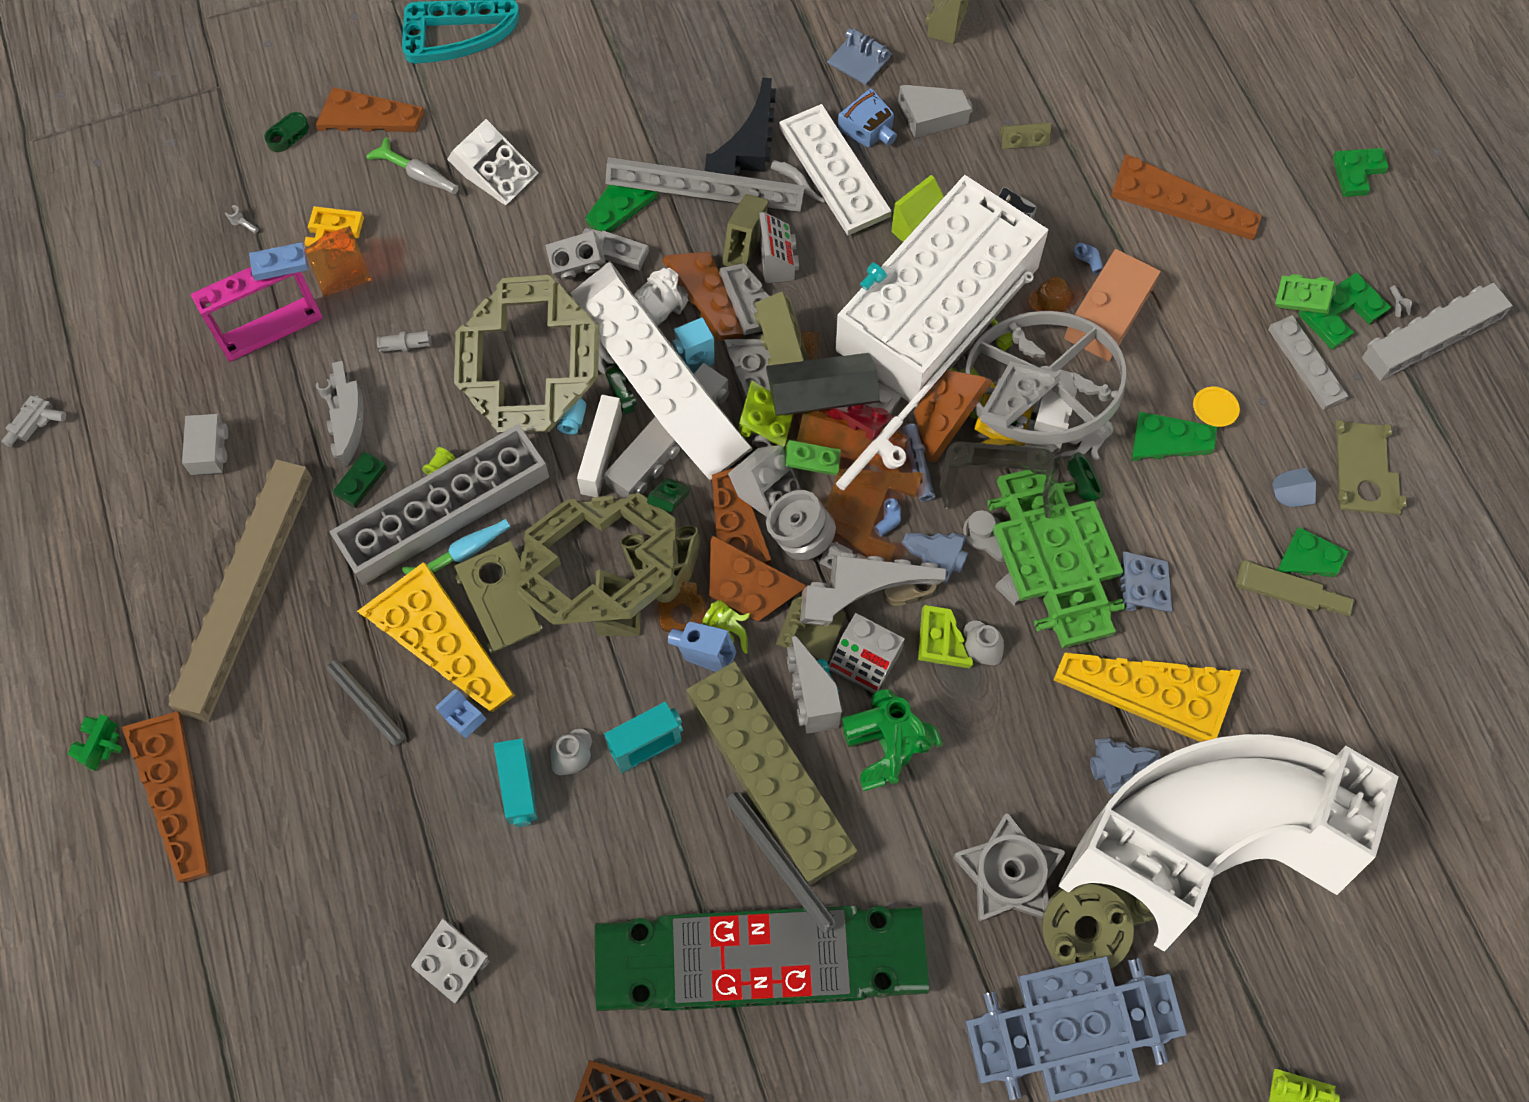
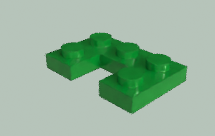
M1357 272L1335 286L1336 293L1335 296H1332L1328 314L1301 310L1298 313L1331 350L1347 341L1354 333L1339 317L1341 314L1353 308L1370 325L1387 314L1391 309L1387 302Z

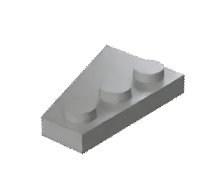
M1010 361L981 412V422L1007 428L1061 381V373Z

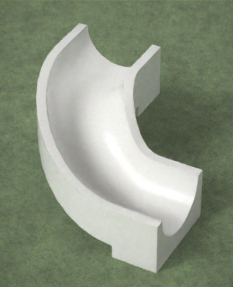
M1252 734L1220 737L1199 742L1153 762L1134 775L1116 792L1085 832L1063 875L1059 887L1070 892L1082 884L1102 883L1118 887L1134 895L1154 915L1159 929L1154 946L1165 952L1198 916L1211 879L1221 872L1247 861L1266 858L1278 860L1338 895L1376 857L1399 776L1347 746L1335 755L1316 745L1294 738Z

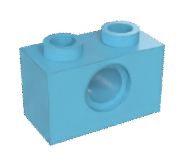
M703 317L674 329L675 340L672 341L673 347L692 373L696 372L703 363L707 366L715 364L714 337Z

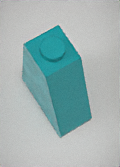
M523 738L494 743L505 818L509 825L514 824V827L528 826L531 824V821L538 820L530 753Z

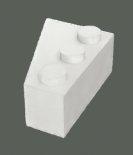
M1059 370L1061 381L1058 383L1075 398L1077 387L1074 386L1073 373ZM1050 389L1034 403L1032 412L1036 413L1035 420H1029L1027 430L1051 432L1068 429L1069 416H1071L1072 408ZM1028 443V445L1059 453L1062 443L1051 445Z

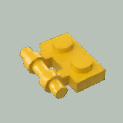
M314 206L308 229L310 233H316L315 238L306 237L305 246L314 247L318 251H324L325 249L336 250L337 253L343 254L346 252H356V242H348V238H359L364 220L363 213ZM327 235L338 236L337 240L326 239Z

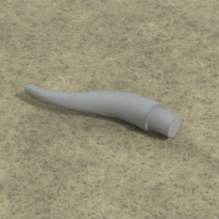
M773 160L772 170L793 179L798 185H804V192L813 199L822 203L826 202L823 197L818 196L810 188L804 175L795 167L785 162Z

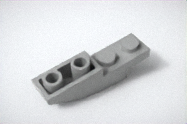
M339 361L332 363L334 373L330 374V381L333 389L337 390V395L333 396L336 409L329 410L331 420L327 421V427L330 436H334L335 443H331L332 455L334 459H339L343 467H347L360 441L364 419V404L362 391L357 381H349V375L344 363Z

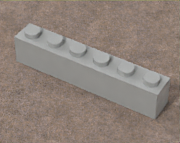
M1495 283L1484 288L1482 285L1478 286L1468 296L1464 298L1459 296L1452 300L1448 306L1444 308L1439 306L1432 310L1428 316L1415 318L1407 327L1403 329L1397 327L1383 339L1380 337L1375 338L1367 345L1368 349L1362 356V359L1379 381H1382L1501 320L1513 305Z
M703 363L694 375L714 402L722 404L729 395L728 379ZM656 416L604 473L606 486L623 498H628L629 494L640 493L643 495L651 479L657 478L662 473L666 462L669 459H674L680 451V445L662 426Z

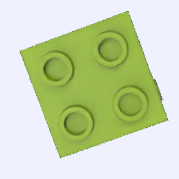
M751 381L738 429L743 437H749L750 434L755 432L777 445H782L784 448L793 414L776 416L771 391Z
M1274 1069L1269 1102H1339L1340 1096L1335 1094L1336 1086Z

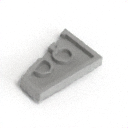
M744 263L720 268V277L743 334L748 335L762 332V327L758 326L754 317V313L757 312L755 302L770 296L762 289L761 282Z
M761 339L725 340V347L745 398H747L751 381L770 390L766 366H769L768 359L770 355L769 351L764 348Z

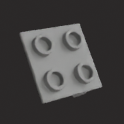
M443 918L411 967L455 1004L478 970H483L489 963L485 952Z

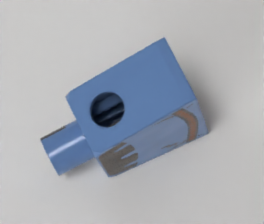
M871 88L839 113L838 130L866 147H871L878 140L889 146L897 137V134L891 130L894 119L893 112Z

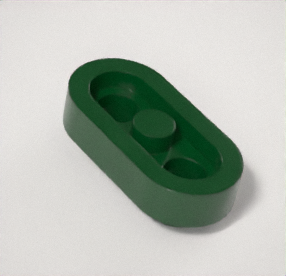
M615 365L605 368L604 372L614 397L620 398L623 415L634 412L633 406L637 405L636 399L632 391L627 392L624 383L627 382L624 373L620 368L617 369Z
M1080 452L1069 457L1067 460V470L1078 485L1077 491L1084 501L1096 502L1104 496L1103 489L1089 460Z

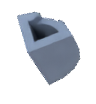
M1307 468L1291 470L1280 474L1274 479L1272 483L1273 492L1281 504L1289 507L1315 504L1316 481Z

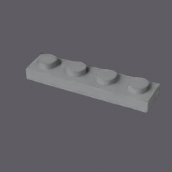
M1293 315L1271 324L1268 329L1322 410L1345 401L1348 397L1347 393Z

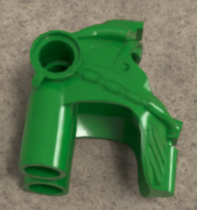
M894 697L888 700L886 705H880L877 708L842 717V729L848 748L878 739L885 753V756L880 761L868 766L860 774V784L863 792L885 786L888 781L889 785L898 784L901 769L909 763L913 754L926 753L932 746L938 748L943 745L938 729L930 723L922 722V720L912 714L910 705L904 698Z

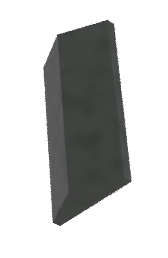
M869 353L766 366L776 416L878 403L880 401L877 370Z

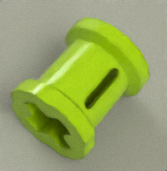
M438 447L435 450V456L428 465L425 464L422 470L425 474L429 475L456 460V457L448 450Z

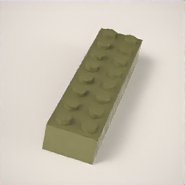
M735 661L686 689L687 700L773 837L810 887L856 859L857 850Z

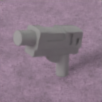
M30 396L21 407L20 413L13 422L6 426L5 429L8 433L1 442L8 447H11L17 438L26 442L38 426H45L49 420L64 422L66 413L51 410L53 405L39 396Z

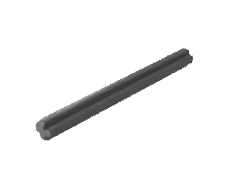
M738 791L729 794L726 803L821 932L825 933L833 929L836 924L834 917L743 795Z

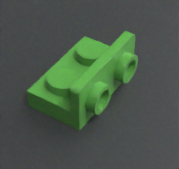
M1298 274L1282 276L1275 302L1276 308L1328 314L1332 296H1335L1336 293L1335 283L1325 277L1309 279Z
M789 440L784 448L787 467L830 475H837L839 472L840 449Z

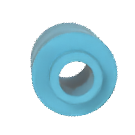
M582 397L557 423V429L560 432L574 435L581 428L587 405Z

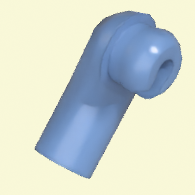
M1078 243L1074 247L1076 258L1090 264L1093 274L1099 275L1104 268L1099 251L1090 245Z
M888 498L884 502V519L874 525V530L880 537L894 529L901 522V507L896 499Z

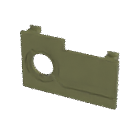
M1336 420L1338 500L1340 510L1400 515L1401 509L1407 507L1406 496H1400L1399 473L1388 472L1386 438L1388 435H1392V425L1362 424ZM1368 481L1375 484L1380 492L1379 498L1375 501L1364 500L1357 490L1360 483Z
M511 541L454 566L458 573L454 577L458 585L463 584L490 642L486 644L490 654L543 630L540 621L536 620L530 605L523 601L516 591L517 581H520L521 571L519 568L521 561L519 558L521 556L517 548L513 547ZM489 563H496L503 569L501 579L493 584L483 582L479 576L481 568Z

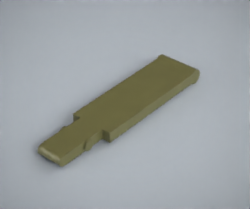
M1241 561L1236 581L1237 588L1313 611H1317L1318 607L1329 612L1333 611L1351 616L1353 599L1338 595L1335 592L1322 590V584L1253 564L1249 561Z

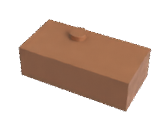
M1115 249L1075 315L1101 327L1119 346L1152 292L1161 271ZM1068 327L1064 339L1075 344L1087 333ZM1094 339L1084 348L1108 362L1113 357L1110 351L1097 339Z

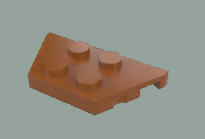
M946 370L925 394L914 410L922 443L926 449L925 454L929 461L937 462L993 382L991 379Z
M712 536L710 540L709 597L716 601L722 600L729 608L742 615L750 613L749 618L755 622L760 621L802 591L806 586Z

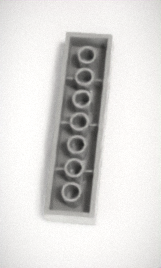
M517 424L329 532L363 586L548 479L549 474L546 463L520 425Z

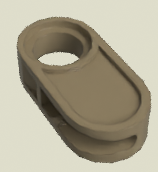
M916 584L884 589V599L889 605L895 607L926 600L932 597L936 585H931V588L927 591L919 590Z

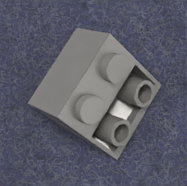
M782 445L758 448L728 473L738 497L766 517L772 505L780 497L789 492L801 490L792 467L786 466V453Z

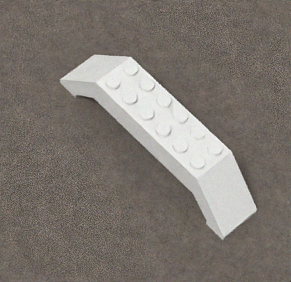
M610 261L571 292L572 297L600 326L599 340L662 426L711 482L713 474L726 471L752 450V447L740 434L739 430L710 397L635 298L623 277Z

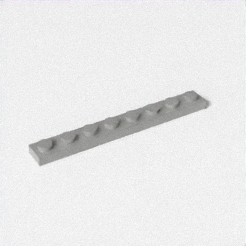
M610 157L607 160L605 184L740 203L744 195L749 194L769 200L768 207L801 211L804 185Z

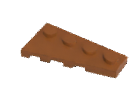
M332 87L316 127L318 131H327V128H337L338 131H349V128H362V131L385 129L386 132H417L424 115V110L420 106Z
M711 252L665 255L662 262L666 268L670 267L678 274V285L684 287L688 293V300L692 305L697 306L701 312L700 317H703L717 341L740 339L743 331Z
M734 468L713 474L712 485L717 538L767 565L771 564V558L752 506L738 497L728 475Z

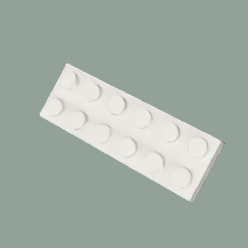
M822 104L779 122L781 132L847 236L891 217L892 211Z

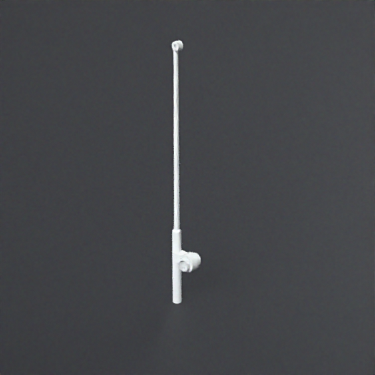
M1027 271L1022 275L903 411L888 423L836 482V485L841 490H845L876 453L882 457L884 465L890 469H896L904 464L906 460L904 450L899 446H894L888 441L889 438L902 425L903 419L1023 282L1029 283L1033 280L1034 276L1031 272Z

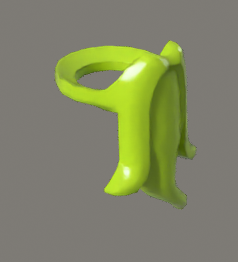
M722 600L712 603L710 609L705 613L702 624L727 630L732 642H734V636L730 631L737 634L740 638L743 652L745 654L748 653L747 633L737 620H748L750 613L739 615Z

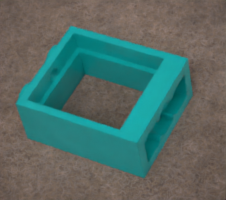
M665 701L604 733L608 749L621 774L681 742L680 732L683 731L680 723H682V720L675 707L670 709Z

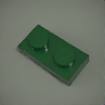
M364 451L332 491L333 495L356 509L387 469L386 464Z

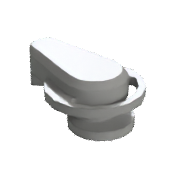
M987 511L974 512L965 521L963 527V535L966 536L967 543L975 549L986 551L997 561L1005 562L993 532L994 525L1001 522ZM967 524L969 525V529H970V530H969V536H967V533H966V526H967Z

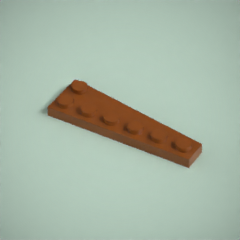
M1125 154L1111 197L1250 240L1254 239L1262 216L1128 154Z
M176 711L123 726V733L132 758L135 759L138 767L140 780L146 789L149 805L155 814L156 824L161 837L164 839V846L177 881L184 883L210 875L182 714Z

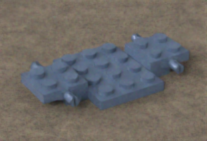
M1105 956L1018 976L1017 979L1025 1006L1013 1010L1000 1009L996 991L983 994L988 1012L979 1018L964 1021L979 1083L994 1080L1005 1081L1009 1100L1022 1097L1017 1078L1024 1074L1041 1071L1048 1101L1052 1102L1140 1081L1132 1049L1142 1046L1152 1047L1156 1065L1168 1063L1164 1044L1172 1038L1187 1035L1170 974L1155 977L1145 976L1141 960L1136 958L1128 960L1133 979H1130L1125 984L1114 986L1108 959Z

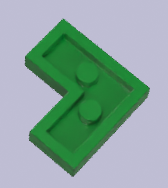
M1383 148L1335 151L1333 155L1343 197L1367 195L1370 187L1366 175L1385 174L1388 170Z

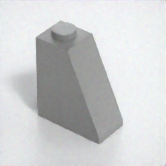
M913 85L900 86L898 102L914 138L968 124L970 113H972V104L970 99H966L963 90Z

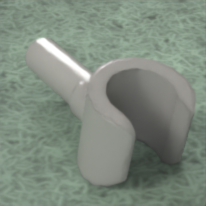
M231 206L235 212L232 215L225 212L232 225L241 224L254 234L259 231L257 227L244 218L238 206Z
M1395 285L1391 286L1390 290L1396 301L1395 316L1401 317L1402 311L1411 315L1412 301L1403 298Z
M327 379L329 385L323 389L320 388L317 382L316 388L321 398L326 400L330 410L336 409L333 399L335 389H333L331 381Z

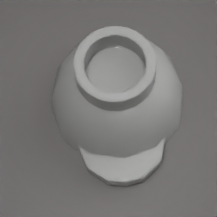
M973 620L965 625L963 635L965 638L964 648L967 655L980 664L998 665L1002 661L1004 640L1001 633L993 626L985 625L981 621Z
M574 729L572 732L562 734L554 740L550 749L552 771L555 774H574L587 766L591 757L592 739L586 730Z

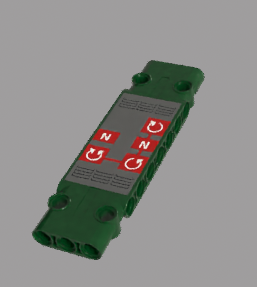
M858 906L826 907L836 920V924L833 929L825 933L821 932L804 908L665 915L657 917V920L637 918L632 921L595 923L596 1010L637 1009L645 1011L659 1008L661 1011L848 1002L865 1000L867 997L885 998L898 995L928 994L929 979L922 907L884 908L883 906H874L870 909H860ZM874 915H879L885 920V926L880 929L874 928L870 924L869 919ZM637 928H646L649 931L646 939L642 941L633 939V932ZM879 975L886 976L890 981V987L886 990L877 988L874 978ZM647 988L650 991L648 1000L642 1003L635 1001L634 993L636 990Z

